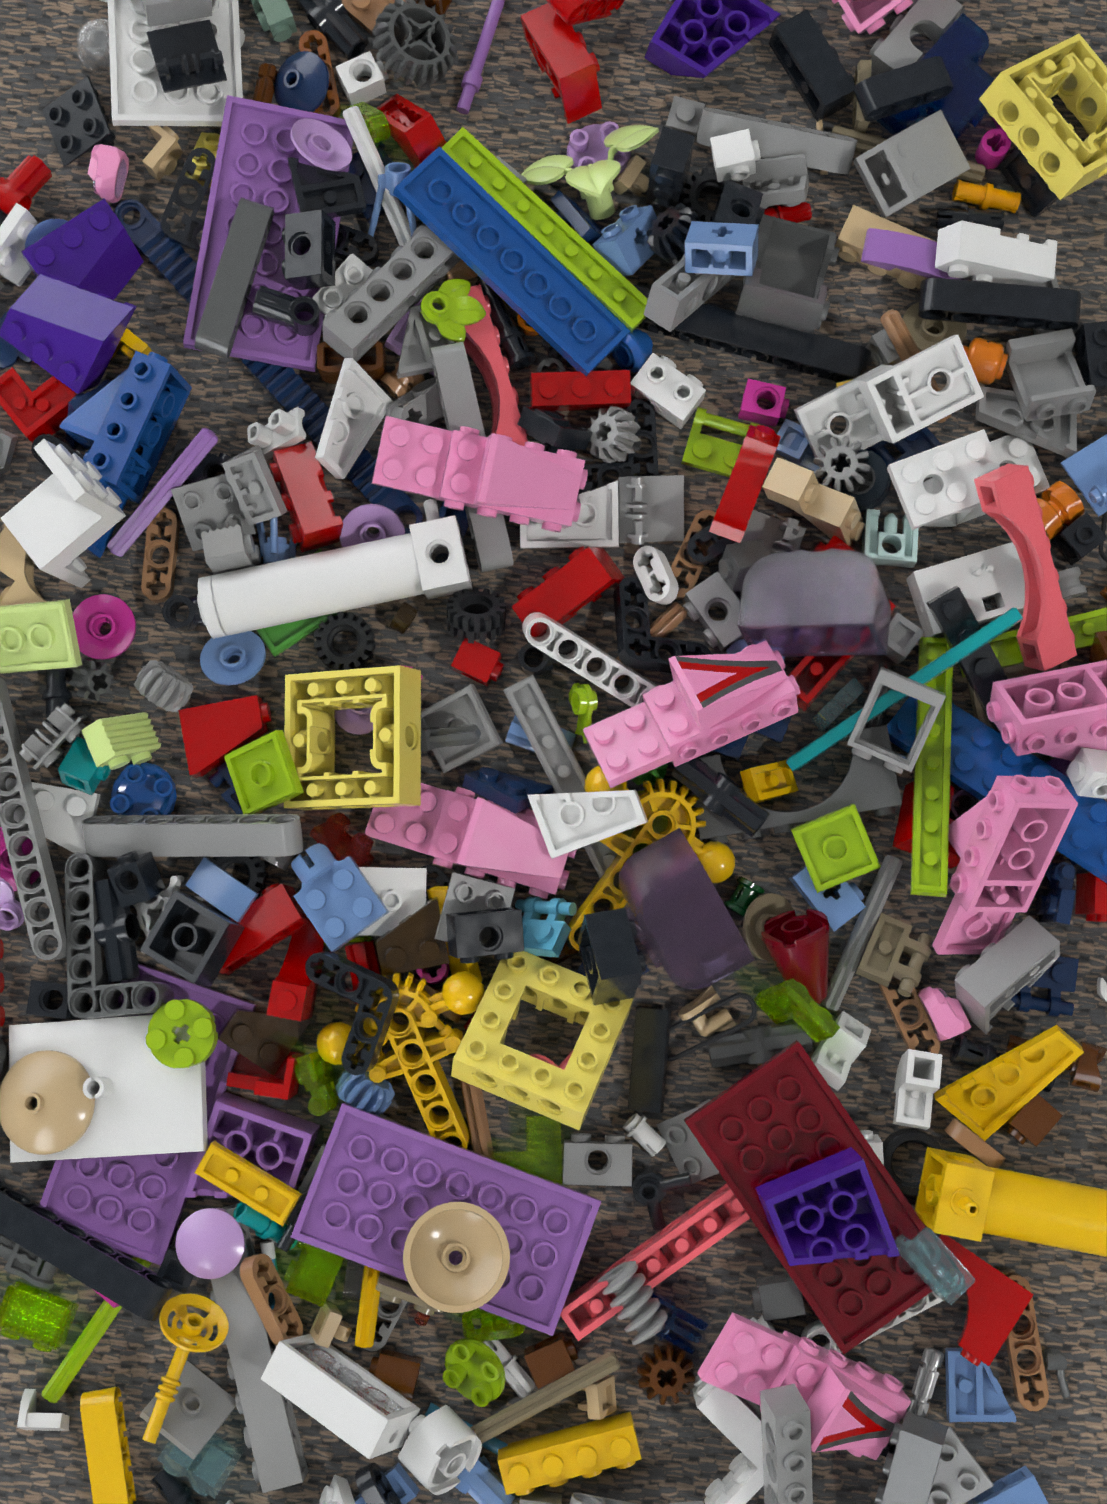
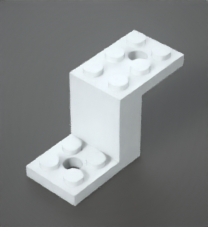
M984 429L894 462L887 467L912 530L951 515L956 516L957 525L985 515L986 513L981 508L974 479L999 468V465L1002 463L1028 465L1029 471L1034 478L1036 495L1050 487L1031 442L1011 434L989 442ZM929 477L937 479L941 485L940 492L937 494L927 492L923 485L924 479Z
M43 439L34 449L53 474L2 516L1 520L41 571L82 588L91 579L84 570L87 566L79 555L126 515L118 506L122 503L121 499L110 487L104 488L99 482L102 475L89 461L85 463L76 453L71 455L62 444L55 446L46 439Z
M761 1316L758 1320H756L754 1317L750 1319L751 1321H754L760 1325H763L769 1329L776 1331L773 1324L770 1321H764L763 1316ZM697 1375L695 1382H693L695 1387L692 1389L697 1408L742 1452L730 1463L729 1469L731 1471L722 1481L717 1478L708 1486L705 1491L707 1497L704 1499L705 1504H746L764 1485L760 1408L751 1401L701 1381L699 1375Z

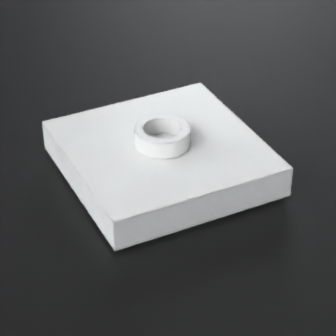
M359 867L389 910V913L357 936H382L387 931L397 927L399 922L407 916L414 914L426 905L427 868Z

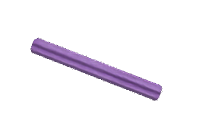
M204 427L199 431L107 544L112 554L119 557L125 555L173 497L171 489L182 486L216 445L218 437L212 430Z

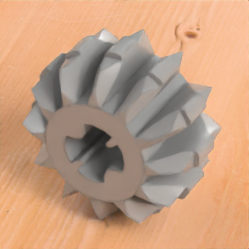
M620 407L599 408L598 417H590L592 426L587 428L592 431L588 447H591L590 454L607 463L626 461L627 453H635L633 449L634 442L641 441L635 435L641 427L634 422L635 416L632 413L623 411Z
M849 436L843 437L841 446H838L836 439L832 437L829 439L832 449L828 450L823 445H820L818 448L825 458L816 457L813 459L815 465L823 466L817 469L814 474L816 478L826 476L821 485L829 487L835 482L834 490L841 492L842 484L845 483L847 490L853 492L854 487L851 483L853 479L861 485L865 482V479L858 472H870L869 465L860 463L869 458V453L867 451L858 453L862 446L860 441L854 442L849 448ZM841 457H845L847 463H851L850 467H844L842 472H838L833 464L839 463Z
M150 660L146 666H143L134 683L139 693L145 696L148 701L166 711L176 713L182 707H185L194 689L188 678L182 676L180 672L174 670L171 666L169 667L157 660Z

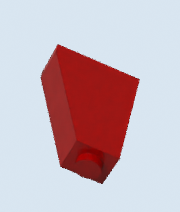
M254 695L178 710L189 775L195 778L203 777L225 761L224 755L242 747L247 742H253L268 731L267 722L272 721L268 702L263 703L262 698Z

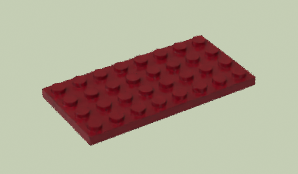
M796 1040L683 1119L843 1355L957 1274L799 1041ZM852 1147L864 1159L900 1256L887 1257V1255H876L862 1260L843 1258L834 1259L833 1262L790 1266L767 1220L755 1187Z

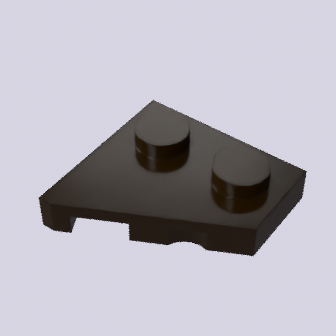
M437 897L428 900L426 905L414 914L407 916L399 922L397 927L387 931L376 940L382 976L449 963L446 941L435 939L441 916Z
M236 1009L218 1034V1040L274 1076L311 1020L295 1021L266 1015L267 1012L261 1013L254 1012L253 1010Z

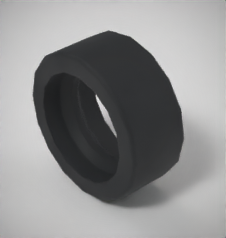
M913 1128L900 1129L889 1135L883 1142L884 1167L903 1194L911 1197L918 1196L920 1181L906 1182L901 1180L892 1168L893 1154L900 1145L906 1142L922 1144L926 1149L930 1147L942 1150V1148L935 1139L925 1132Z

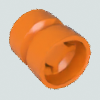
M1056 481L1041 494L1042 499L1037 498V502L1042 509V521L1049 540L1062 532V524L1071 525L1085 512L1083 503L1076 492L1061 481Z

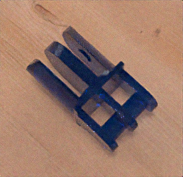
M653 1292L651 1298H658L660 1301L659 1309L661 1305L669 1308L665 1325L655 1336L659 1340L663 1338L693 1355L696 1348L669 1330L698 1344L702 1335L690 1326L675 1319L676 1316L702 1331H706L709 1324L679 1308L675 1302H671Z

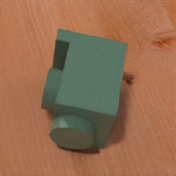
M251 0L263 31L270 30L274 41H285L291 37L292 33L297 32L293 15L286 0Z

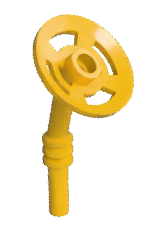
M180 1294L169 1299L162 1307L159 1316L160 1328L165 1337L177 1347L166 1376H162L160 1379L163 1384H159L157 1387L160 1392L155 1393L157 1400L142 1438L144 1441L156 1444L170 1403H174L176 1400L173 1395L178 1394L176 1387L181 1386L179 1379L189 1352H208L214 1350L226 1339L229 1330L227 1316L218 1304L207 1297L197 1294ZM187 1307L199 1308L207 1312L208 1315L203 1318L197 1313H188ZM174 1311L176 1315L173 1317L171 1327H168V1316ZM179 1320H181L182 1322L180 1329L177 1328V1322ZM217 1325V1337L213 1341H210L209 1339L211 1338L213 1333V1326ZM206 1328V1335L203 1337L200 1334Z

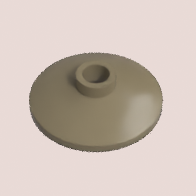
M919 302L909 307L903 316V321L920 352L952 335H958L961 343H963L966 337V323L928 320L919 317Z
M766 893L758 896L749 905L744 916L743 935L745 943L750 952L761 960L773 961L762 939L761 931H765L763 925L776 915L793 911L791 904L781 895Z

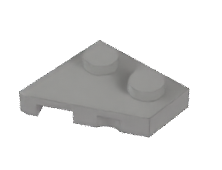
M432 303L435 309H443L438 303ZM420 305L411 307L408 314L397 369L398 379L433 372L430 348L454 343V341H450L440 334L436 324H431L424 319Z

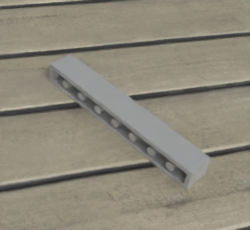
M239 1203L222 1208L233 1216L234 1210ZM238 1222L244 1234L245 1252L238 1265L231 1272L223 1277L211 1279L213 1291L210 1293V1298L222 1308L228 1319L229 1330L226 1339L222 1343L223 1346L227 1345L230 1357L227 1359V1370L231 1380L235 1379L238 1390L235 1394L236 1407L239 1414H244L246 1423L243 1431L244 1440L247 1448H252L255 1460L252 1462L253 1477L256 1483L260 1482L262 1493L303 1483L308 1474V1467L292 1402L261 1380L276 1346L271 1341L240 1277V1265L243 1259L247 1256L255 1255L249 1227Z

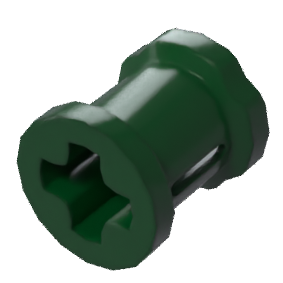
M739 876L737 879L738 886L730 899L725 900L722 905L744 918L749 905L759 895L764 894L765 890L748 879Z

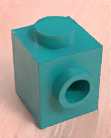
M80 737L75 739L58 768L62 784L91 796L100 781H105L111 772L109 765L96 767L85 739Z

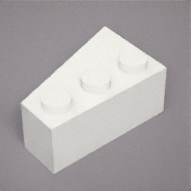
M962 220L938 230L935 268L947 272L948 276L952 278L1035 286L1054 279L1058 241L1047 239L1043 244L1029 241V235L1023 233L1017 234V239L1000 235L1001 229Z

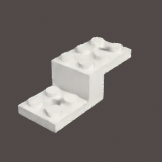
M952 335L894 366L882 364L794 409L815 458H825L818 448L820 445H823L828 450L832 449L829 440L832 437L836 439L838 446H841L843 437L849 436V448L856 441L862 443L861 449H866L882 440L895 443L983 398L984 395L959 336ZM941 371L946 375L947 383L942 390L935 391L931 386V378L935 373ZM843 416L846 420V428L842 433L834 434L830 429V423L834 417Z

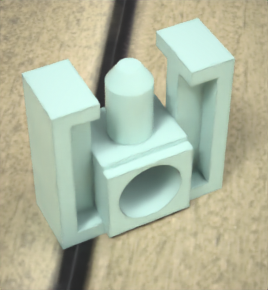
M867 509L863 518L864 530L862 532L861 555L866 558L863 564L913 568L917 562L919 528L912 530L906 515H904L902 520L903 534L897 533L898 519L895 514L889 513L884 518V532H878L880 510ZM890 543L894 545L897 553L891 554L886 552L882 544Z

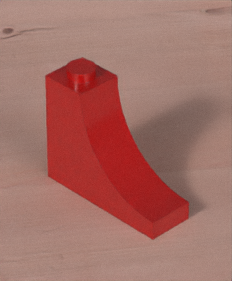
M395 94L371 111L378 124L393 137L415 168L439 146L442 148L446 144L432 115L399 94Z
M764 425L749 426L709 532L741 543L781 438L780 435L775 434L773 429Z
M311 922L292 933L284 963L278 976L272 983L266 1013L268 1016L303 1021L311 1018L313 1015L318 984L309 979L306 974L305 965L312 954L325 951L326 943ZM323 961L318 962V966L321 968Z
M940 1234L936 1239V1243L957 1267L967 1296L965 1325L957 1341V1344L963 1348L960 1355L977 1367L981 1361L990 1366L1034 1294L949 1236Z

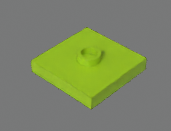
M275 730L224 755L243 814H260L304 793L283 730Z
M854 803L791 829L817 893L881 867Z

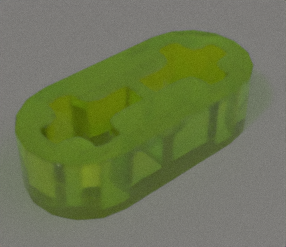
M359 102L346 108L359 107L374 144L387 140L390 137L389 123L380 110L365 102Z
M479 1308L464 1312L462 1315V1332L464 1336L481 1342L513 1338L523 1333L526 1328L525 1325L517 1322L509 1324L506 1318ZM473 1319H480V1323H482L480 1329H475Z

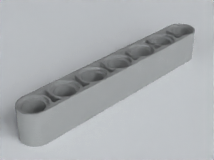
M457 342L430 348L432 368L447 430L459 431L460 426L479 430V436L486 437L464 343ZM464 506L480 572L484 573L513 566V556L504 515L497 514L496 518L476 514L477 509Z
M296 814L102 815L86 818L82 821L86 854L93 857H119L131 851H137L138 855L152 852L153 857L292 856L304 850L300 816Z

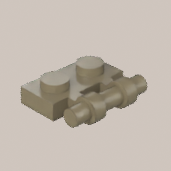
M881 913L856 974L885 987H888L893 976L901 982L898 993L902 996L910 997L913 988L917 987L921 980L920 970L922 965L929 960L931 955L930 945L933 938L928 934L921 933L918 941L911 939L909 934L913 926ZM902 951L908 953L911 957L908 966L898 962Z

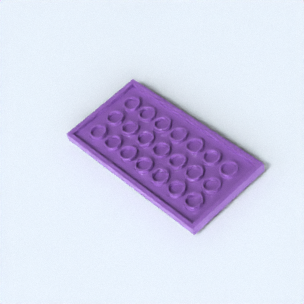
M227 95L183 340L184 348L198 350L194 347L198 327L239 200L242 197L273 207L274 215L230 356L315 372L317 345L320 344L324 314L319 311V327L316 332L309 336H301L290 327L252 315V309L260 286L294 297L307 296L313 298L320 290V288L298 290L285 279L282 272V261L285 259V245L282 239V230L285 227V214L300 213L288 166V158H298L299 163L318 168V166L309 162L298 152L291 140L290 132L294 123L300 119L310 118L319 120L337 130L348 142L352 151L354 140L345 119ZM349 166L336 172H349ZM341 216L332 218L336 222L335 249ZM306 311L299 312L296 315L301 321H308L313 317L311 313Z
M138 963L140 978L120 982L151 981L166 983L173 990L174 1000H195L208 1007L215 1017L216 1021L214 1022L218 1034L236 1009L255 1011L257 1005L205 986L193 984L188 980ZM154 990L150 993L149 997L151 1004L156 1000ZM123 993L119 996L118 999L120 1007H122L124 1003ZM220 1040L217 1041L211 1056L205 1061L207 1125L215 1101L226 1092L228 1072L234 1069L239 1055L237 1051ZM198 1152L55 1160L40 1205L112 1248L161 1266L171 1246L188 1198L184 1197Z
M342 1103L291 1238L407 1281L403 1266V1251L407 1236L415 1222L430 1209L444 1203L466 1202L474 1204L489 1212L499 1222L506 1234L510 1249L509 1270L502 1287L489 1302L479 1307V1309L553 1336L601 1200ZM453 1251L449 1254V1261L453 1265H458L462 1261V1256L459 1252Z

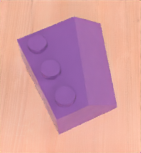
M225 1092L215 1101L207 1125L208 1148L213 1141H216L296 1190L310 1158L320 1125ZM199 1151L184 1197L214 1196V1198H227L231 1196L194 1173L206 1151Z

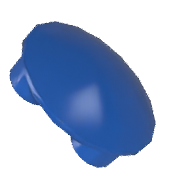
M150 763L130 764L114 781L110 807L118 815H170L174 810L177 798L175 783L169 773L158 765Z

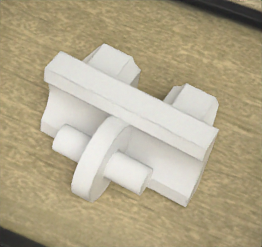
M299 407L289 412L281 409L275 410L268 418L269 423L264 426L255 422L248 426V442L254 446H260L266 461L273 457V451L303 444L304 439H306V432L302 426V418L305 416V411Z

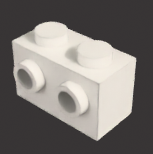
M652 353L630 382L631 395L637 399L642 398L650 401V404L654 406L655 412L679 429H682L703 401L706 390L703 388L702 382L691 374L686 376L678 371L676 364L668 357H659Z

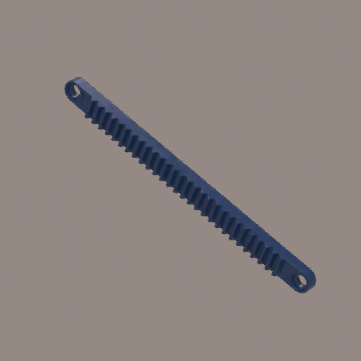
M133 199L124 200L119 203L114 213L126 229L133 244L190 305L197 263L185 252L180 244L170 240L163 234L160 223L143 204ZM129 211H138L140 213V219L134 225L124 223V216ZM238 358L286 412L296 407L305 411V416L302 418L303 429L310 439L319 446L329 408L311 390L308 384L302 380L293 368ZM364 448L346 475L350 483L370 504L385 506L396 513L398 517L403 512H412L416 516L415 524L424 522L419 507L404 491L372 484L376 459ZM405 528V534L410 533V528Z

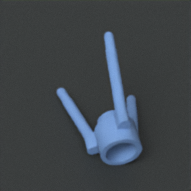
M403 162L389 163L385 166V174L378 175V189L369 224V235L374 236L385 188L389 190L391 196L396 197L393 194L394 188L411 173L409 164ZM406 207L412 237V234L417 229L415 214Z
M277 517L270 519V537H267V541L263 522L256 524L263 564L296 557L297 543L293 544L292 539H290V543L287 544V538L278 537Z

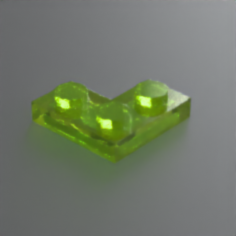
M793 978L760 991L754 999L756 1004L775 1024L793 1019L815 1043L833 1037L840 1029V1026L832 1019L830 1012L824 1007L819 1006L809 995L806 987L796 982Z
M525 1115L526 1150L492 1151L493 1159L552 1182L562 1184L561 1123L544 1115Z

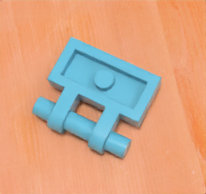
M529 896L526 899H518L515 908L521 909L524 913L522 917L524 951L535 956L559 958L571 931V928L564 919L566 915L574 916L576 914V904L574 902H566L564 898H552L550 901H543L540 897ZM542 914H548L546 920H539Z

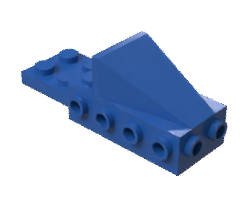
M135 351L129 367L66 417L60 425V428L80 445L89 449L85 453L83 461L85 463L89 461L100 472L102 478L99 479V482L105 489L110 487L122 501L118 506L122 511L127 500L137 504L140 503L192 389L171 364L167 363L168 360L165 357L154 352H149L146 355ZM137 448H143L141 455L135 452ZM116 525L85 551L101 558Z

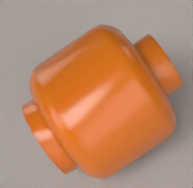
M976 337L971 341L969 347L963 346L978 383L990 385L995 379H1001L1008 359V354L1004 353L1002 344Z

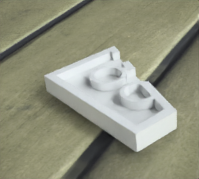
M636 790L527 795L551 859L648 822Z

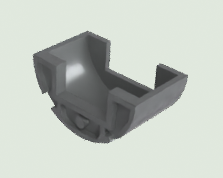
M763 214L758 227V257L753 276H744L735 314L813 334L815 329H820L822 321L826 320L830 307V301L826 300L827 286L823 285L828 266L834 267L840 248L834 246L836 233Z

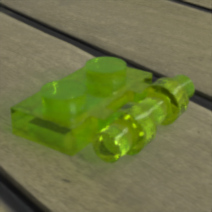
M318 1050L296 1058L298 1063L295 1066L297 1079L301 1085L305 1086L306 1092L310 1091L312 1095L308 1103L309 1112L315 1116H321L335 1109L338 1105V1096L333 1082L336 1080L332 1064L324 1061L318 1054Z

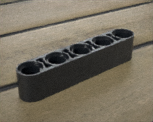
M927 278L922 280L920 284L918 316L928 320L1055 331L1070 328L1074 330L1079 327L1081 293L1077 290Z

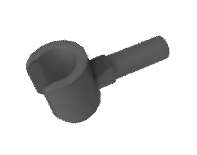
M1044 1349L1043 1362L1045 1369L1055 1370L1062 1397H1070L1065 1376V1370L1067 1369L1066 1358L1059 1349Z

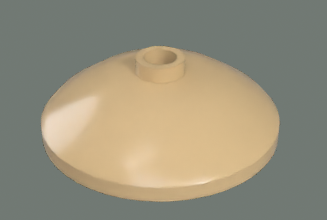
M37 1051L24 1056L9 1069L0 1086V1123L7 1137L17 1147L33 1154H54L68 1149L84 1135L93 1117L95 1098L89 1099L83 1093V1084L90 1076L79 1061L59 1051ZM34 1097L37 1099V1107L35 1109L32 1107V1099Z
M466 1202L444 1203L424 1213L411 1228L403 1251L404 1272L414 1293L432 1308L448 1313L468 1312L489 1302L502 1287L510 1265L509 1243L499 1222L483 1208ZM453 1251L459 1252L462 1256V1261L458 1265H453L449 1261V1254Z

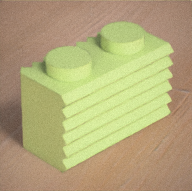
M142 712L98 719L81 730L97 768L109 765L110 770H114L127 765L130 761L135 765L152 759L151 753L161 747V743L158 742L159 738L155 736L156 731L153 730V725L150 724L151 719L148 718V713Z

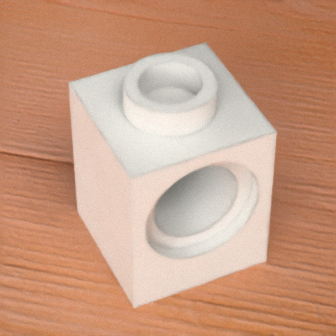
M370 51L335 67L339 82L351 107L359 106L387 93L384 82L388 79L387 72L384 71V65L381 61L375 62ZM363 76L371 77L365 82L358 81Z

